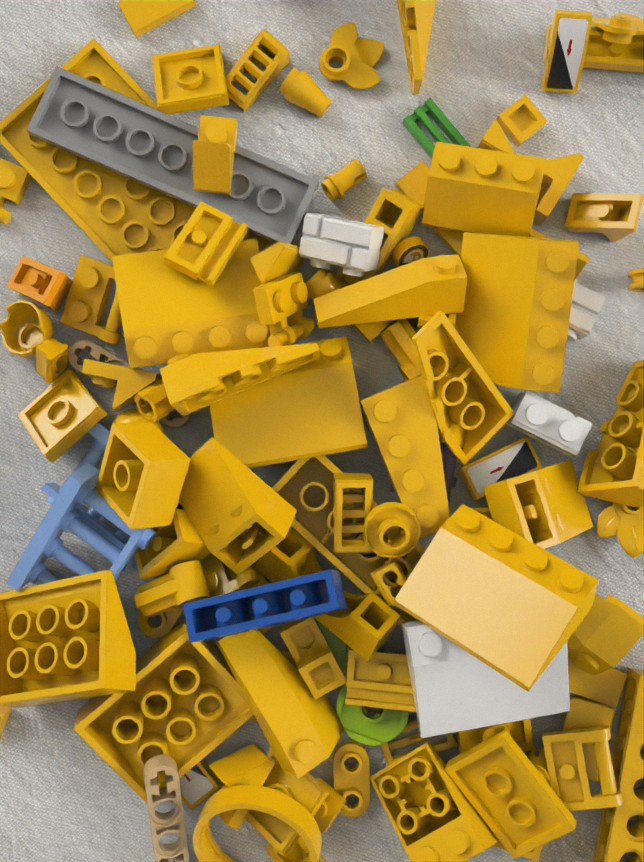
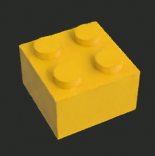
M112 423L96 484V491L131 530L171 526L191 459L153 423Z

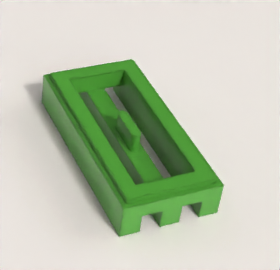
M431 98L425 101L422 107L419 106L415 109L412 115H408L403 119L402 124L431 159L435 146L415 122L420 120L435 141L450 142L427 116V113L453 144L471 147Z

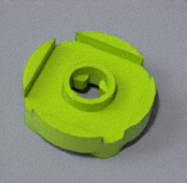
M346 683L342 686L337 698L336 710L338 718L340 717L341 724L345 728L344 730L352 739L361 744L377 746L390 741L403 731L408 721L409 711L384 709L383 712H376L374 717L367 715V707L345 704L347 694Z

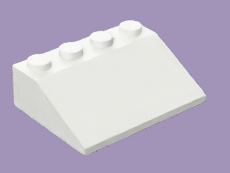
M413 620L401 623L421 738L570 711L567 641L528 692L421 621Z

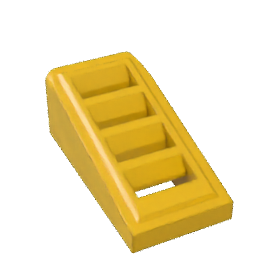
M262 29L225 77L229 99L244 112L290 62L289 50L267 30ZM267 51L272 57H274L273 60L270 59L263 52ZM256 60L266 68L264 72L253 64ZM246 71L257 79L255 84L243 75ZM236 82H239L249 91L246 96L233 86Z
M369 473L334 474V553H372L365 540L363 527L367 515L373 509V478ZM343 488H363V492H343ZM343 502H363V508H342ZM342 518H363V523H342ZM342 533H363V539H342Z

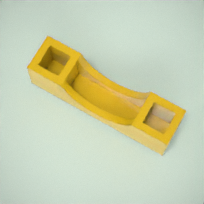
M292 527L289 528L284 540L258 559L255 567L272 583L323 571L317 561L314 546ZM343 590L347 609L313 617L368 662L389 638L401 615L372 592L357 595Z

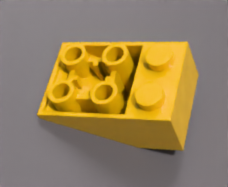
M211 437L189 457L191 460L179 496V502L208 550L239 575L286 538L297 510Z
M572 459L483 486L493 521L543 549L562 543L594 527L584 495L577 492L579 480Z
M429 742L370 777V781L411 862H465L498 841L490 827L444 770L446 763Z

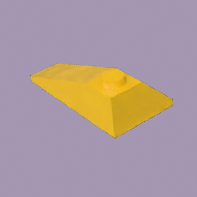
M397 0L412 95L419 94L436 0Z
M459 254L421 258L314 298L313 303L318 328L433 316L438 311H442L444 314L464 312L467 275Z
M438 311L412 337V341L442 440L460 463L465 465L515 413L444 312Z
M317 343L197 353L191 356L188 353H184L167 361L168 365L160 368L170 405L182 416H186L320 358V349Z
M644 360L633 362L615 398L618 406L611 420H604L599 430L604 434L596 450L590 449L584 460L577 491L581 495L631 507L644 506Z
M595 594L591 610L567 640L568 657L575 662V665L580 670L593 676L614 668L643 636L644 617L610 594L607 595L606 599Z
M257 629L217 639L216 642L282 769L299 779L330 757L344 728L328 697L323 695L315 700L298 668Z

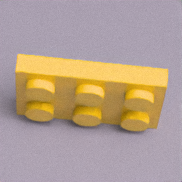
M506 729L447 762L444 770L514 859L575 830L577 821Z

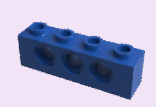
M329 569L185 603L183 608L189 642L192 643L213 640L347 609L340 572Z

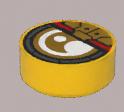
M416 236L408 237L395 247L392 259L397 267L421 258H428L429 249L421 238Z

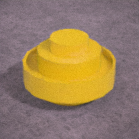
M386 502L376 506L367 515L363 525L364 537L369 548L378 556L389 559L399 558L410 553L417 545L421 535L420 524L413 510L405 504L398 502Z

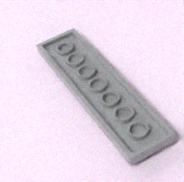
M58 66L27 128L28 133L35 138L194 208H197L202 201L233 217V221L241 225L242 223L247 224L248 232L273 243L282 241L293 244L319 186L318 180L236 145L230 195L194 191L192 145L193 140H198L199 128Z

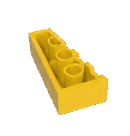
M422 374L359 400L399 503L405 504L412 509L419 521L420 538L437 532L450 518L438 425Z

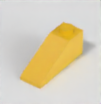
M383 188L364 222L382 226L385 229L382 246L380 247L378 267L376 270L364 272L363 277L342 273L343 266H340L335 278L341 288L381 274L392 260L395 247L402 240L409 237L424 210V206L398 189Z

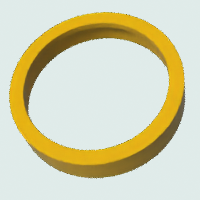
M237 785L215 793L203 806L193 832V848L199 862H237L223 852L215 842L210 829V819L225 811L248 809L270 814L291 826L304 840L309 851L307 857L302 862H318L322 848L319 826L303 805L280 791L257 785Z

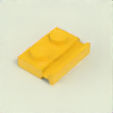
M201 201L165 254L164 263L195 280L200 279L206 282L207 286L212 288L247 234L248 225L245 223L241 225L233 221V217Z
M348 649L345 704L416 712L406 653L377 650L367 662L353 649Z

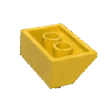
M436 141L427 177L422 226L460 233L469 232L530 237L543 181L546 158Z

